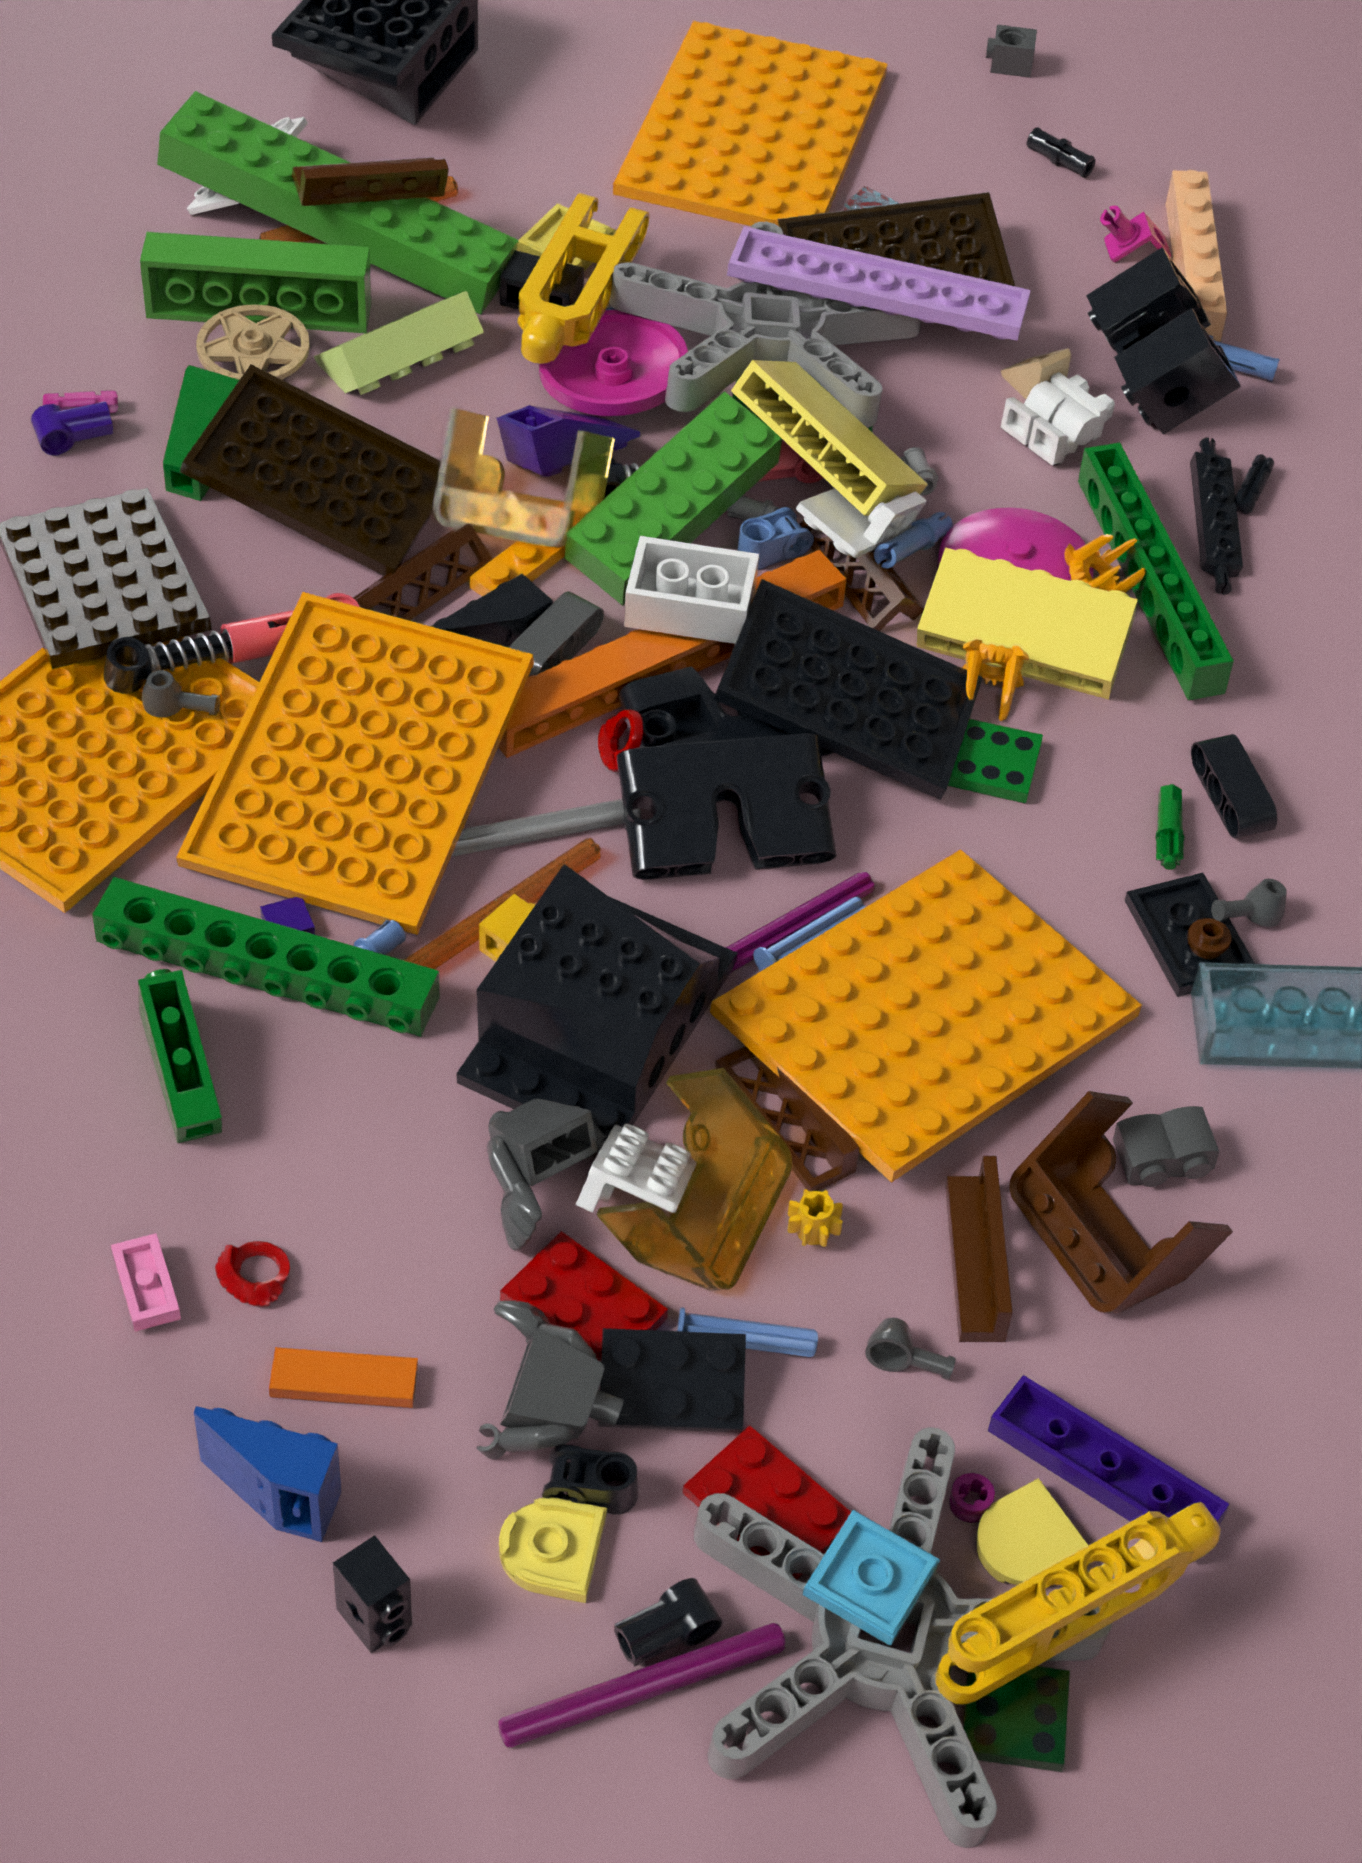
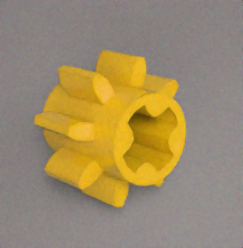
M805 1189L803 1190V1197L800 1203L793 1200L789 1202L787 1215L790 1218L787 1231L788 1233H797L803 1246L807 1244H821L823 1247H826L830 1234L841 1235L843 1221L840 1218L843 1205L842 1203H834L827 1190L823 1192H809Z

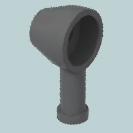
M157 670L147 677L142 691V703L145 711L154 717H169L178 713L182 708L209 712L210 715L216 716L220 709V695L212 694L208 696L183 692L181 686L171 673L165 670Z
M1264 879L1247 893L1244 900H1215L1211 908L1212 916L1218 921H1225L1228 918L1247 917L1254 923L1262 926H1276L1284 916L1287 890L1282 883L1275 879Z
M899 1318L884 1319L871 1334L865 1351L868 1361L878 1369L897 1372L912 1365L942 1375V1378L947 1380L952 1375L956 1357L950 1355L945 1357L915 1347L908 1324Z

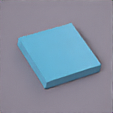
M852 1510L805 1585L802 1595L891 1646L937 1570L940 1559Z

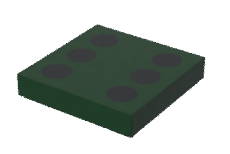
M1036 1666L977 1701L964 1704L963 1729L977 1760L1062 1772L1065 1761L1070 1671ZM967 1672L966 1686H970L976 1682L974 1672Z

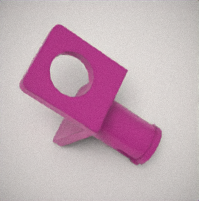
M1116 205L1109 207L1115 217L1107 209L1101 214L1100 222L1111 232L1104 237L1110 259L1113 262L1119 261L1148 241H1151L1157 249L1163 247L1171 257L1164 234L1144 211L1131 220H1128Z

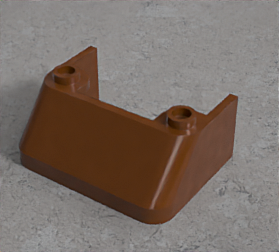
M1088 1091L1016 1168L1011 1176L1009 1189L1013 1201L1088 1303L1099 1312L1119 1313L1184 1282L1233 1231L1225 1224L1188 1221L1173 1238H1164L1149 1249L1101 1186L1113 1173L1116 1166L1115 1149L1104 1134L1133 1102L1127 1096Z

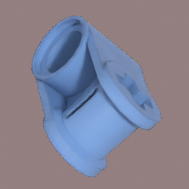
M783 507L772 513L745 520L740 527L737 551L759 554L758 570H762L767 566L804 555L812 546L814 536L808 529L802 528L799 525L797 515L791 508Z

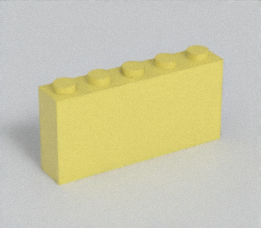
M752 360L731 390L864 516H869L881 502L885 504L891 502L898 495L903 497L915 491L920 495L928 485L796 362Z
M945 547L917 628V647L966 660L967 650L962 648L965 643L975 639L982 640V644L987 645L994 644L1006 648L1019 646L1029 656V660H1023L1022 676L1109 700L1135 619L1138 599L1131 598L1122 591H1105L1091 587L1088 583L1081 580L1068 581L1053 577L1044 570L1037 569L1031 571L1016 567L1011 562L1003 559L990 560L976 556V554L966 549L953 550ZM985 663L992 667H1002L996 663Z

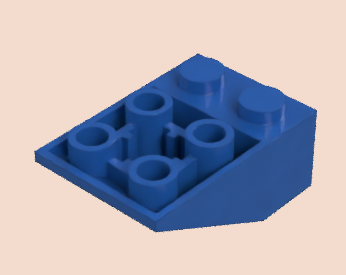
M196 1406L194 1419L201 1462L275 1530L323 1542L342 1492L338 1443L331 1442L327 1437L317 1433H307L304 1435L289 1431L272 1421L262 1420L256 1422L240 1418L233 1412L223 1408H213L210 1410Z

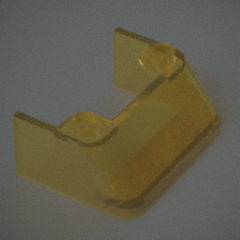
M451 408L433 503V513L438 523L445 527L457 528L470 522L476 533L553 548L565 546L567 544L566 533L604 499L615 439L578 430L565 502L503 490L505 479L503 464L493 456L482 454L489 416Z
M724 1068L669 1076L666 1082L691 1112L684 1126L683 1144L686 1150L690 1152L693 1160L697 1162L676 1212L672 1213L669 1218L659 1206L650 1202L600 1207L596 1214L638 1263L710 1291L728 1290L736 1285L792 1170V1156L786 1143Z

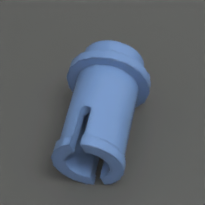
M386 920L367 938L357 939L354 942V946L387 955L406 940V935L399 923L394 920Z

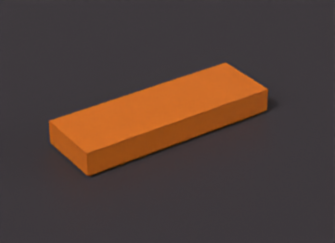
M275 1347L269 1383V1397L413 1408L418 1358Z

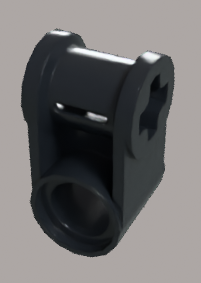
M565 1444L551 1449L549 1461L553 1466L550 1481L543 1488V1498H560L574 1503L607 1508V1513L613 1515L628 1512L635 1506L638 1499L637 1466L630 1456L621 1452L591 1450ZM612 1480H620L625 1482V1484L621 1486L607 1485V1483Z

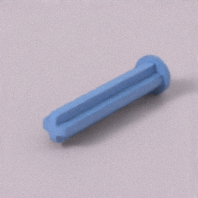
M853 897L770 948L759 947L755 949L753 955L759 971L764 970L865 908V905H863L859 897Z
M680 1307L677 1331L746 1334V1349L806 1357H813L817 1350L818 1332L814 1329L685 1313V1307Z

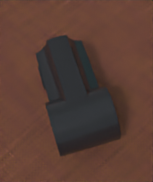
M688 1578L679 1581L667 1589L660 1597L658 1603L614 1625V1633L618 1639L620 1649L628 1662L630 1661L634 1666H637L681 1643L689 1647L704 1642L720 1629L723 1622L697 1579Z

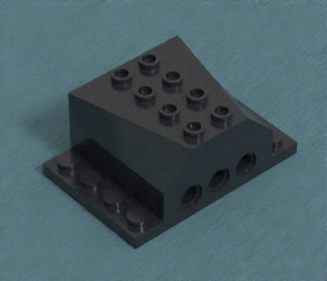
M302 0L272 33V46L290 52L291 56L416 125L478 50V0Z
M563 864L476 990L479 1041L456 1073L457 1084L512 1109L534 1099H543L591 1111L592 1120L608 1138L614 1125L623 1127L625 1124L633 1125L734 968L737 962V952L609 897L574 870Z

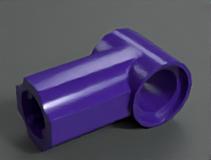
M106 401L63 410L55 404H46L37 408L31 416V422L42 451L52 456L66 453L71 449L74 442L113 434V424Z

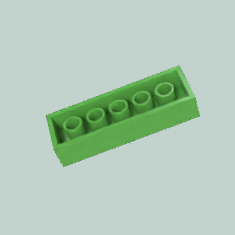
M161 232L146 233L140 258L146 318L207 322L211 317L226 309L256 304L285 310L298 318L305 328L309 330L367 333L371 310L369 247ZM261 315L245 316L254 323L268 318V316Z
M724 391L566 533L565 559L623 606L639 537L645 536L684 543L693 542L778 464L782 438Z

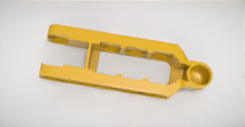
M583 193L577 194L519 293L520 315L517 323L523 330L521 353L524 358L533 363H548L558 356L563 345L574 347L588 343L610 303L614 267L620 263L633 262L647 234L650 219L649 212L630 207L615 234L611 236L588 229L593 213L598 211V198ZM575 257L597 263L574 305L564 307L549 302V295L556 283L560 284L562 271L567 263L572 264Z
M1202 1502L1190 1505L1169 1518L1160 1512L1149 1511L963 1615L953 1626L948 1639V1652L942 1657L935 1674L939 1692L947 1700L955 1704L975 1702L1155 1599L1184 1574L1189 1564L1205 1556L1217 1545L1220 1540L1221 1531L1219 1523ZM1136 1538L1140 1539L1135 1545L1128 1548V1542L1130 1540ZM1099 1561L1104 1563L1099 1567H1094L1089 1572L1087 1571V1565L1091 1562ZM1054 1584L1064 1586L1060 1589H1055L1046 1596L1045 1589L1048 1586ZM1139 1584V1589L1137 1591L1132 1593L1125 1592L1128 1589ZM1099 1607V1612L1097 1614L1092 1616L1085 1615L1086 1613ZM1059 1630V1635H1057L1055 1638H1052L1055 1631ZM978 1632L968 1638L966 1642H961V1636L965 1633ZM957 1665L967 1672H974L976 1682L970 1686H960L954 1683L950 1678L949 1668Z

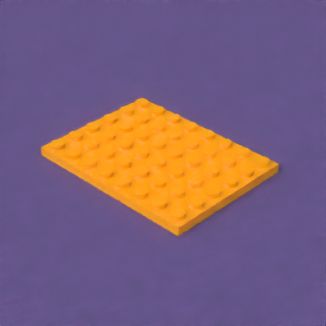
M693 21L613 183V195L748 226L758 222H770L778 225V219L828 213L887 75L888 63L879 62L872 58L847 55L840 51H829L811 47L803 43L797 44L779 40L772 36L747 33L740 29L715 26L708 22Z
M302 592L176 856L178 866L283 897H299L304 900V903L380 925L386 920H394L399 923L405 932L418 935L534 665L533 654Z
M184 637L177 638L175 640L178 642H182ZM171 640L162 643L164 645H167ZM42 647L0 681V869L62 912L66 913L208 791L259 681L222 658H217L214 664L210 660L203 661L201 667L194 663L189 664L187 669L183 666L175 667L174 672H171L170 669H165V671L172 674L183 692L208 696L212 694L220 695V709L216 716L210 715L209 712L182 708L178 713L169 717H154L145 711L142 703V691L146 680H144L143 686L136 692L131 694L117 693L104 682L103 672L106 656L52 669Z
M960 849L716 998L711 1003L710 1013L778 1077L779 1068L847 1131L858 1145L859 1153L892 1183L1138 1017L1142 1004Z

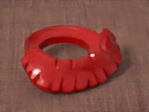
M630 709L622 710L601 726L598 734V750L602 763L608 770L619 772L617 755L628 749L640 748L643 737V721L639 712ZM629 719L631 729L628 742L623 749L618 750L619 739L628 727L625 720Z
M251 1241L240 1247L230 1244L226 1245L224 1251L221 1252V1257H218L215 1271L218 1280H220V1285L226 1288V1292L233 1295L234 1298L242 1303H248L256 1307L270 1306V1303L275 1302L283 1293V1285L289 1277L290 1261L285 1252L276 1245L264 1241ZM253 1256L268 1257L275 1261L279 1267L278 1275L272 1280L265 1282H249L240 1275L244 1261Z

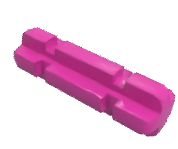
M114 390L101 391V395H96L95 391L64 392V396H59V393H46L42 399L43 405L55 404L63 410L105 401L110 413L118 412L119 407L118 395Z

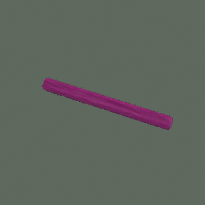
M867 872L857 873L727 946L726 948L737 952V962L731 972L754 960L753 954L755 949L759 947L768 949L851 898L859 897L861 899L872 893L875 889V884L871 880V876Z
M770 1623L502 1717L498 1721L500 1737L504 1745L511 1748L783 1652L786 1644L784 1634L779 1624Z

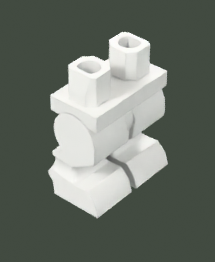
M1058 372L1051 376L1050 381H1043L1034 386L1024 404L1014 397L1006 398L1001 428L1022 444H1029V449L1054 466L1057 463L1061 464L1067 454L1075 453L1079 444L1085 445L1102 435L1104 422L1112 417L1115 401L1106 394L1094 398L1088 393L1089 385L1087 381L1078 374L1068 379Z

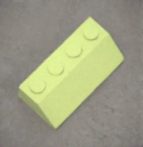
M464 291L315 355L314 358L316 363L345 393L358 389L360 395H363L381 387L379 379L390 375L391 380L394 381L412 373L410 367L412 364L421 361L423 367L444 359L441 352L452 347L454 353H457L475 345L472 338L484 333L469 295L467 291Z

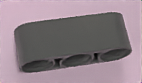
M566 591L509 648L533 654L534 665L529 676L537 675L559 665L565 660H571L598 632L604 619V610L578 595Z

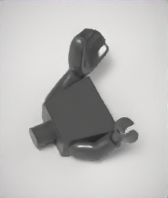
M534 1099L509 1112L497 1111L490 1118L488 1126L490 1140L487 1143V1154L490 1166L504 1191L501 1202V1219L508 1245L514 1251L522 1249L531 1240V1236L536 1230V1223L542 1218L541 1208L531 1187L579 1161L599 1153L604 1145L607 1136L592 1120L591 1111L578 1106Z
M517 1300L498 1302L494 1307L495 1314L513 1324L526 1338L527 1346L500 1425L507 1428L501 1432L492 1424H483L479 1432L485 1437H494V1440L489 1446H477L476 1449L489 1459H498L506 1451H536L567 1444L571 1439H578L584 1431L589 1418L614 1426L623 1405V1398L598 1390L605 1366L597 1360L596 1353L579 1332L572 1328L550 1324L544 1313L530 1303Z

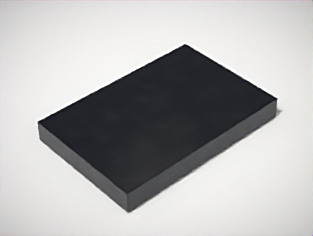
M1204 873L1126 892L1125 903L1177 997L1255 977L1257 971L1256 964L1229 918L1225 921H1220L1228 927L1231 933L1230 946L1224 953L1214 959H1204L1194 954L1187 939L1190 926L1199 919H1214L1211 912L1212 904L1215 900H1219Z

